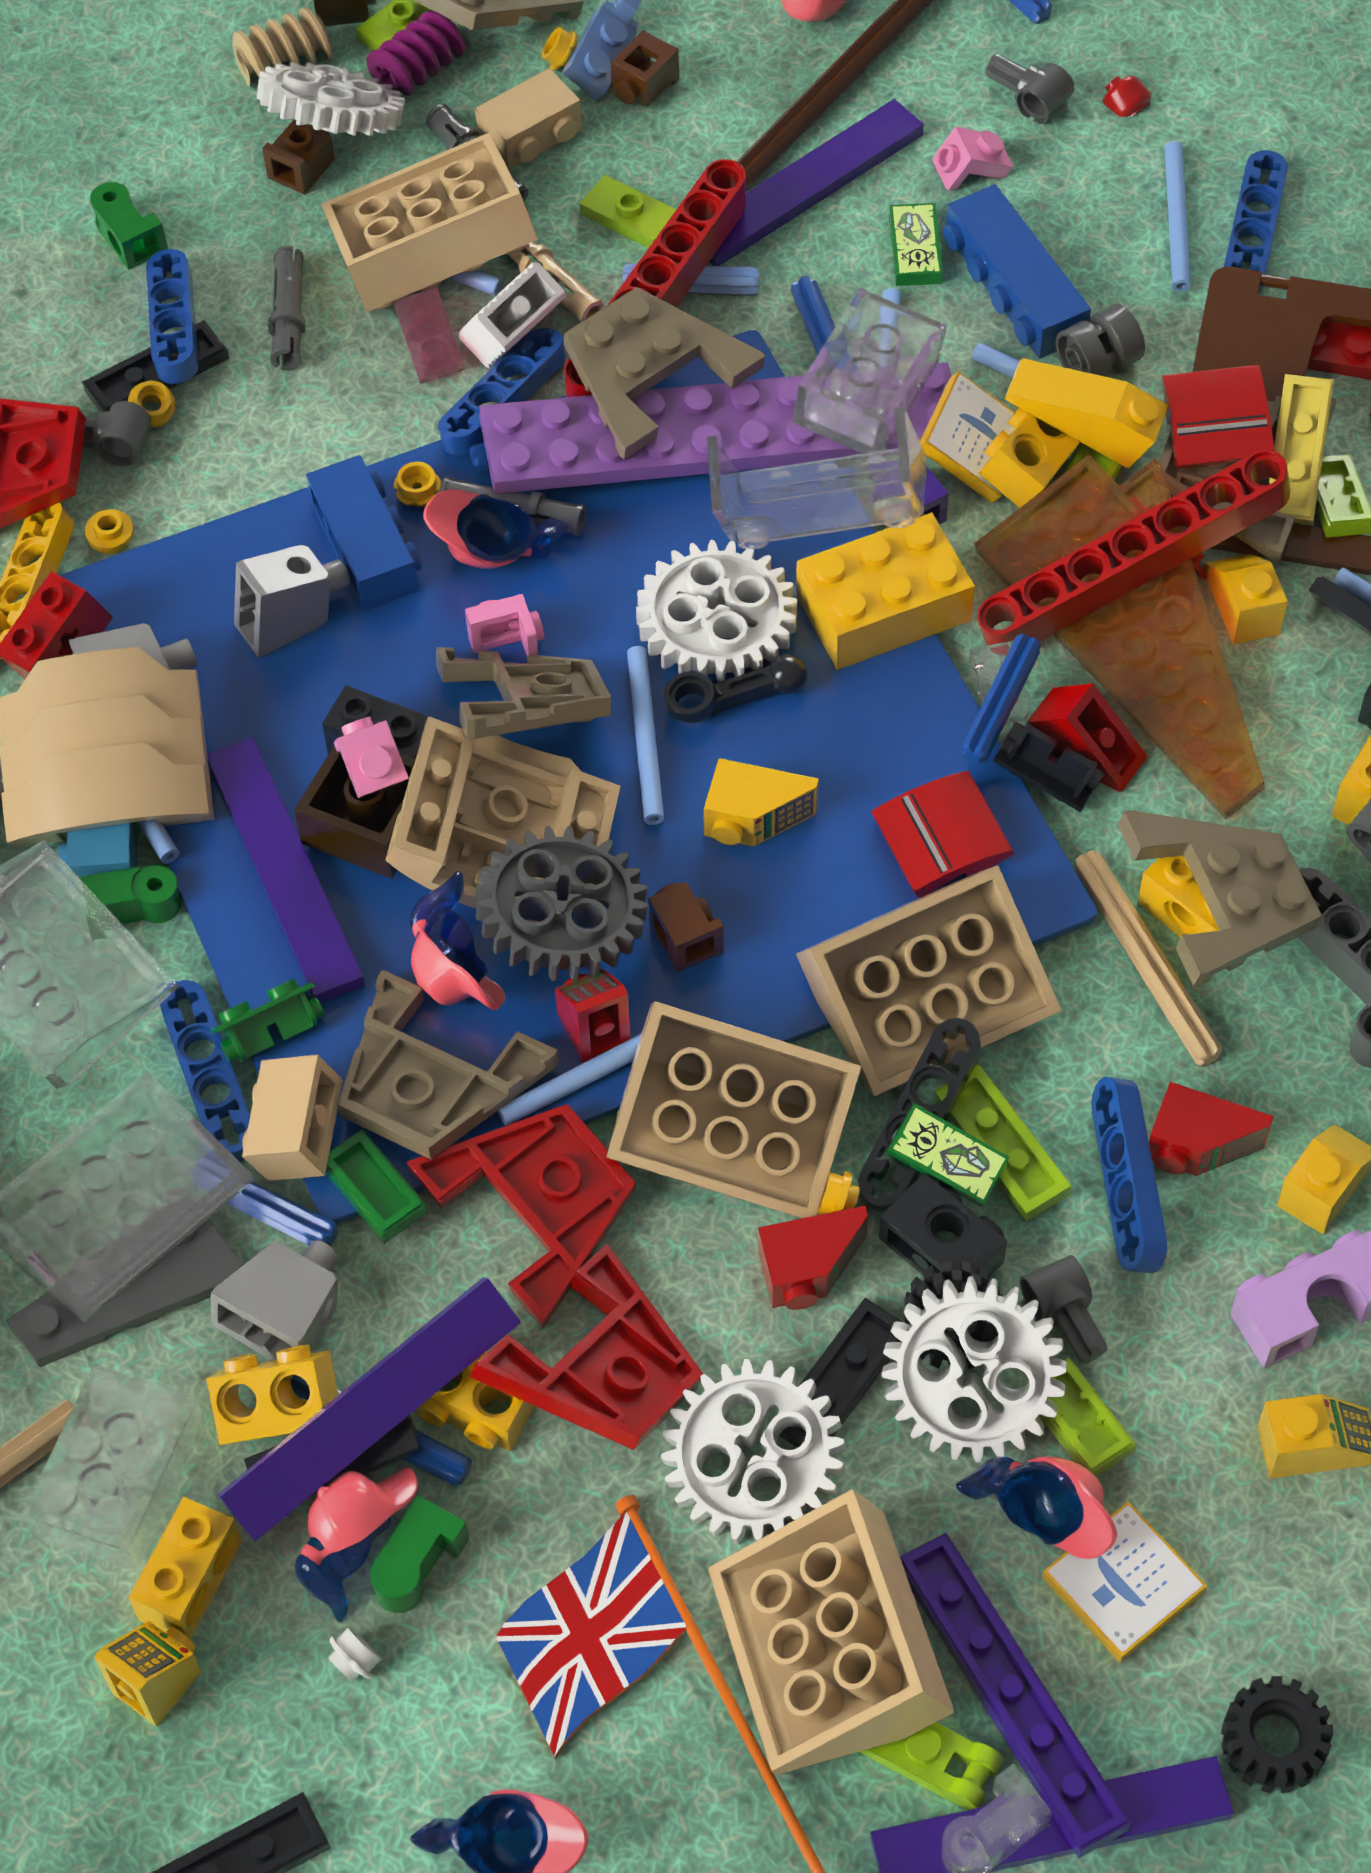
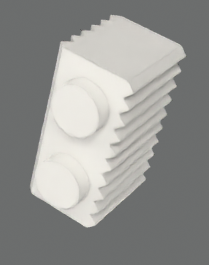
M533 262L459 331V339L484 366L490 368L566 297V293L540 263Z

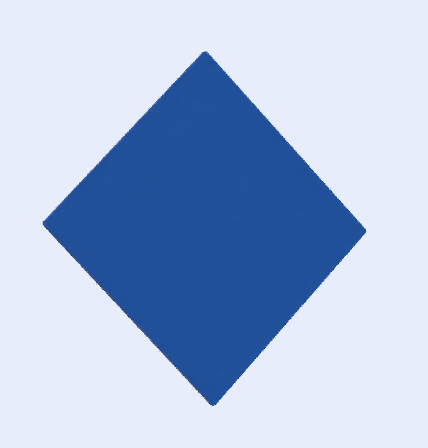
M748 330L732 336L760 350L766 356L764 367L744 381L785 377L758 331ZM697 357L648 390L725 382ZM441 440L366 466L369 472L374 470L378 472L386 493V498H383V501L387 508L395 506L404 529V533L400 535L404 543L412 541L418 552L422 565L421 570L415 571L418 591L363 611L351 585H349V587L330 594L328 620L324 625L261 658L255 655L234 626L236 562L298 545L309 547L321 565L338 559L311 504L308 487L60 575L85 589L113 616L103 632L144 623L150 625L160 648L186 638L188 639L198 664L197 667L189 670H196L198 672L207 753L253 737L299 838L294 809L328 756L322 723L345 685L462 728L459 722L460 702L504 700L495 681L442 682L436 668V647L455 648L456 658L478 659V652L473 653L468 638L465 609L477 606L484 601L501 600L523 594L528 611L538 612L544 630L545 639L537 641L538 655L592 660L611 695L610 716L595 718L588 722H570L500 734L499 736L542 752L570 758L581 772L621 786L609 839L613 841L611 855L615 856L627 852L629 854L627 869L639 868L641 870L639 884L647 886L645 903H648V909L641 939H634L632 953L628 955L620 952L618 966L615 968L601 960L600 970H606L621 982L628 993L631 1038L642 1033L650 1004L654 1001L787 1043L795 1042L830 1028L828 1020L816 1002L796 953L919 899L912 890L871 810L916 787L968 770L971 773L1015 853L997 865L1001 870L1033 946L1091 924L1096 919L1097 908L1023 781L1019 776L993 762L1001 747L998 739L986 762L978 764L973 760L963 757L962 744L980 708L936 634L839 670L835 669L796 597V564L800 559L876 533L835 461L533 490L545 493L547 499L585 505L587 515L582 534L575 536L571 533L540 527L538 531L526 529L524 523H519L522 531L532 537L530 548L532 549L531 556H519L508 565L486 569L465 565L451 555L448 544L436 536L425 523L423 513L426 506H407L397 499L394 481L398 471L404 465L411 462H423L430 465L435 474L439 476L441 484L443 479L448 476L456 480L492 486L490 471L477 473L471 463L470 454L461 456L449 454L443 449ZM523 491L519 493L531 495L533 491ZM519 534L515 537L512 545V553L514 555L520 554L522 536ZM710 540L715 541L718 551H725L729 542L735 541L736 553L742 554L748 547L753 546L754 560L757 561L766 555L771 556V570L783 567L785 570V582H792L794 585L793 598L797 599L796 632L790 634V647L788 649L779 648L778 656L791 654L800 658L807 668L806 683L796 693L781 694L777 692L723 710L712 718L709 714L705 719L696 723H686L677 720L667 709L664 691L668 682L678 675V664L675 663L671 667L663 669L661 667V654L650 656L648 654V641L640 640L639 625H637L636 619L638 590H645L644 577L646 574L656 576L657 561L672 565L671 551L676 550L684 557L689 556L690 543H694L701 552L707 551ZM476 547L472 549V553H478L480 551L479 548ZM489 550L483 557L487 560L495 559V551ZM522 641L484 650L498 652L502 662L527 664V655ZM634 646H642L647 650L664 821L657 825L646 824L643 817L627 658L628 649ZM763 658L764 668L769 666L771 662ZM747 667L744 669V674L752 672L753 670L750 667ZM733 672L726 673L725 680L734 678ZM709 673L707 677L713 684L718 683L716 675ZM690 693L683 696L679 700L678 705L684 708H694L702 703L704 697L697 693ZM719 758L819 779L816 815L756 846L744 844L727 845L714 838L704 836V806ZM209 768L215 820L164 827L180 852L178 858L167 865L177 878L180 895L229 1009L245 1001H248L251 1009H254L269 1002L270 999L266 991L294 978L299 987L307 983ZM303 845L362 972L365 986L320 1003L325 1017L317 1020L318 1026L311 1027L286 1040H282L275 1023L267 1026L275 1045L250 1056L258 1075L262 1060L319 1055L343 1079V1089L354 1051L359 1048L365 1029L364 1019L368 1007H372L376 994L375 984L380 972L385 970L417 985V980L411 966V955L416 941L412 927L416 922L423 919L426 920L424 928L432 923L437 934L466 954L489 979L497 983L505 993V1001L496 1010L488 1008L472 996L453 1005H442L437 1003L423 990L424 1002L401 1032L485 1071L491 1068L517 1031L557 1049L559 1063L556 1068L518 1096L582 1064L557 1015L555 988L562 986L571 978L567 969H560L555 981L550 980L547 967L541 966L534 976H530L528 961L523 960L514 967L509 965L510 949L498 954L493 952L494 937L483 938V921L476 920L475 908L442 896L415 882L400 871H397L393 879ZM963 873L962 875L956 877L955 879L939 887L933 892L942 889L948 885H951L957 881H960L968 876L965 873ZM687 882L695 898L703 897L710 907L714 920L719 918L723 924L724 953L676 972L650 926L648 898L655 895L666 885ZM583 926V927H582V928H585V929H592L591 927H587V926ZM582 967L579 970V974H591L586 967ZM310 990L304 991L308 1001L313 999ZM633 1062L521 1120L565 1104L572 1108L585 1125L617 1113L621 1106ZM338 1108L330 1151L363 1129L416 1192L424 1190L423 1186L408 1170L406 1163L422 1155L340 1117ZM497 1111L452 1145L504 1127ZM326 1174L325 1176L303 1178L318 1214L336 1224L360 1215Z

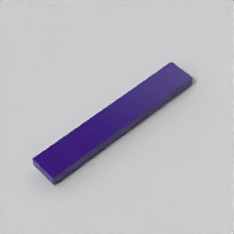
M893 99L746 193L744 213L709 263L713 266H721L923 136L924 124L897 100Z
M250 737L207 753L208 766L306 983L313 982L315 987L309 989L313 998L316 997L322 1003L365 986L362 972L254 738Z
M485 1277L481 1278L221 1490L217 1496L253 1541H257L506 1336L521 1321L491 1281Z
M944 1533L900 1556L914 1596L1078 1858L1128 1832L1132 1822L948 1534Z
M1217 1756L1105 1780L1132 1823L1128 1832L1099 1848L1232 1819L1234 1812ZM1040 1795L870 1832V1840L878 1873H989L1075 1854V1851Z

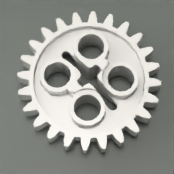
M290 62L289 67L279 63L276 64V68L266 67V71L260 72L256 97L260 99L261 106L268 107V112L281 113V119L297 120L296 125L311 124L314 130L321 129L335 134L347 132L356 136V131L369 136L373 135V131L386 134L387 129L395 131L396 126L401 125L405 98L400 97V91L392 90V85L379 84L380 79L378 78L367 79L364 78L365 73L362 72L352 74L348 73L347 68H339L328 64L315 66L310 62H307L306 66Z
M714 540L709 541L708 549L704 552H701L694 543H690V555L686 557L676 550L671 551L672 565L657 561L656 576L646 574L644 577L645 590H638L636 619L637 625H639L640 640L648 641V654L650 656L661 654V667L663 669L677 663L678 674L691 670L706 676L711 673L716 675L719 683L725 681L726 673L733 672L735 677L743 675L744 669L750 667L753 671L763 668V658L772 662L778 657L779 648L788 649L790 647V634L796 632L797 599L793 598V583L785 582L784 568L780 567L771 570V556L769 555L757 561L754 560L753 546L748 547L742 554L736 553L735 541H730L725 551H718Z
M968 1276L964 1292L958 1293L952 1282L946 1280L943 1286V1298L938 1299L929 1289L923 1291L924 1310L911 1303L906 1305L904 1314L911 1325L903 1322H894L891 1332L902 1342L886 1343L883 1354L897 1362L885 1365L882 1370V1377L897 1380L898 1382L887 1389L885 1396L887 1400L904 1401L897 1410L895 1418L897 1421L906 1420L911 1417L916 1420L910 1435L913 1439L921 1436L926 1431L932 1434L930 1451H936L946 1441L951 1443V1457L953 1460H957L963 1447H971L975 1462H981L984 1447L988 1446L992 1447L999 1459H1003L1006 1441L1010 1440L1022 1451L1026 1448L1025 1429L1038 1436L1044 1433V1424L1039 1418V1414L1053 1418L1057 1415L1058 1407L1047 1396H1064L1065 1384L1051 1378L1062 1375L1067 1371L1066 1361L1051 1358V1356L1063 1349V1340L1061 1338H1045L1053 1328V1319L1050 1317L1037 1322L1033 1319L1039 1304L1036 1300L1027 1303L1022 1308L1017 1305L1018 1287L1012 1288L1005 1297L999 1296L997 1279L992 1278L986 1291L979 1292L973 1276ZM986 1320L997 1328L999 1334L992 1341L979 1342L969 1334L967 1327L974 1321ZM947 1327L953 1328L959 1336L961 1346L971 1364L974 1366L985 1364L984 1384L993 1396L1003 1404L1004 1409L1002 1411L994 1409L989 1401L987 1391L977 1374L972 1372L965 1375L963 1373L966 1363L965 1355L956 1343L946 1335L944 1330ZM938 1349L948 1356L951 1364L944 1370L933 1371L925 1367L920 1359V1355L926 1350ZM1007 1368H1018L1028 1376L1029 1383L1020 1389H1010L1000 1382L998 1374ZM959 1397H970L979 1404L981 1412L974 1417L963 1418L953 1411L950 1403Z
M744 1359L741 1375L737 1376L733 1375L726 1363L722 1364V1381L716 1384L707 1375H701L700 1378L705 1391L700 1396L687 1389L683 1391L690 1405L688 1411L673 1408L670 1411L673 1419L680 1425V1429L663 1431L664 1439L676 1446V1449L661 1454V1459L665 1465L678 1467V1469L665 1477L666 1483L670 1488L685 1486L676 1496L675 1501L680 1508L696 1503L690 1519L695 1525H698L708 1517H711L709 1531L716 1538L727 1526L731 1527L732 1540L738 1545L743 1540L746 1530L752 1531L755 1540L758 1541L766 1536L767 1529L774 1528L776 1531L785 1526L786 1523L804 1516L803 1513L807 1509L813 1511L822 1506L818 1498L820 1493L827 1495H837L838 1493L836 1485L828 1479V1474L845 1473L843 1462L831 1457L832 1454L846 1450L844 1439L829 1436L842 1427L839 1416L822 1417L832 1406L829 1397L826 1395L811 1400L817 1388L814 1380L809 1379L799 1387H796L797 1372L795 1368L790 1366L782 1377L778 1378L776 1377V1369L772 1360L766 1362L761 1374H755L750 1360ZM746 1403L755 1407L754 1417L746 1425L734 1426L727 1422L728 1413L734 1406ZM777 1407L779 1409L777 1416L772 1419L761 1437L760 1435L766 1422L765 1418L770 1408ZM795 1426L806 1431L805 1441L800 1447L794 1450H785L777 1446L778 1436L785 1428ZM761 1437L760 1443L766 1454L763 1458L754 1455L747 1465L742 1449L745 1446L754 1448ZM721 1453L730 1457L729 1468L724 1474L718 1477H708L702 1473L703 1463L709 1456ZM747 1468L738 1495L730 1497V1488L736 1484L744 1469ZM772 1477L781 1482L780 1492L772 1500L763 1502L752 1497L753 1487L759 1480Z

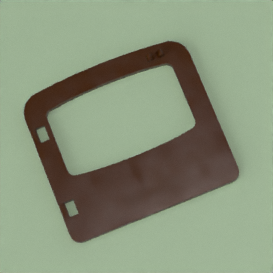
M1236 267L1217 269L1212 274L1209 282L1192 372L1259 365L1267 401H1275L1276 396H1282L1285 374L1306 376L1310 356L1320 327L1323 324L1338 322L1371 328V289L1290 276V278L1262 274V271ZM1259 286L1287 290L1286 299L1258 295ZM1275 430L1272 432V434H1273L1274 446H1275V439H1276V433H1277V431H1275ZM1270 478L1262 479L1257 484L1269 485ZM1293 523L1281 560L1341 570L1344 567L1353 573L1371 575V536L1360 534L1326 538L1322 528ZM1177 526L1169 532L1181 533L1187 530L1188 527ZM1234 535L1210 548L1240 554L1251 553L1258 557L1267 558Z

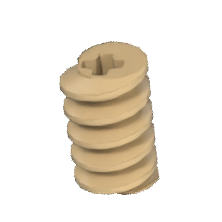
M308 7L299 9L298 20L293 14L287 13L282 17V26L275 19H270L266 21L265 31L259 25H253L249 29V38L241 30L234 32L232 37L233 52L237 65L249 87L251 85L250 74L255 73L259 78L260 72L266 71V67L276 68L278 63L283 65V62L288 61L289 64L294 62L300 65V56L304 55L308 62L316 65V51L319 49L327 60L333 59L332 46L321 18Z

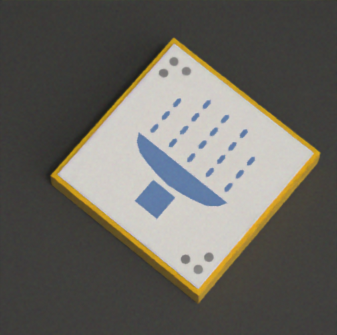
M958 371L949 378L917 449L985 499L995 502L1002 496V493L983 478L979 471L991 458L984 452L988 445L1002 429L1008 434L1014 429L1007 422L1015 412Z
M1129 1502L1110 1516L1117 1530V1539L1111 1549L1103 1555L1091 1559L1078 1558L1066 1552L1048 1566L1042 1575L1044 1581L1119 1663L1123 1662L1202 1596L1207 1588V1585Z

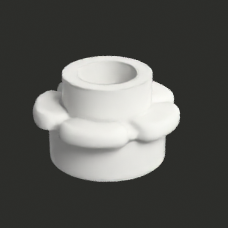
M348 1627L338 1639L333 1636L329 1639L334 1652L328 1659L348 1679L354 1681L359 1675L367 1679H371L374 1676L371 1671L382 1658L359 1634Z

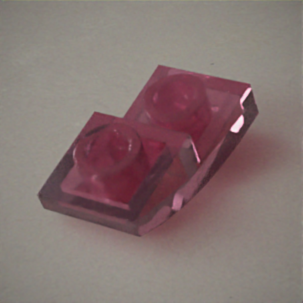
M438 287L393 301L420 384L465 370Z

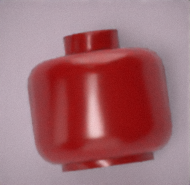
M1134 75L1126 76L1123 79L1117 76L1105 87L1108 92L1102 101L1104 105L1120 117H1133L1150 105V91Z

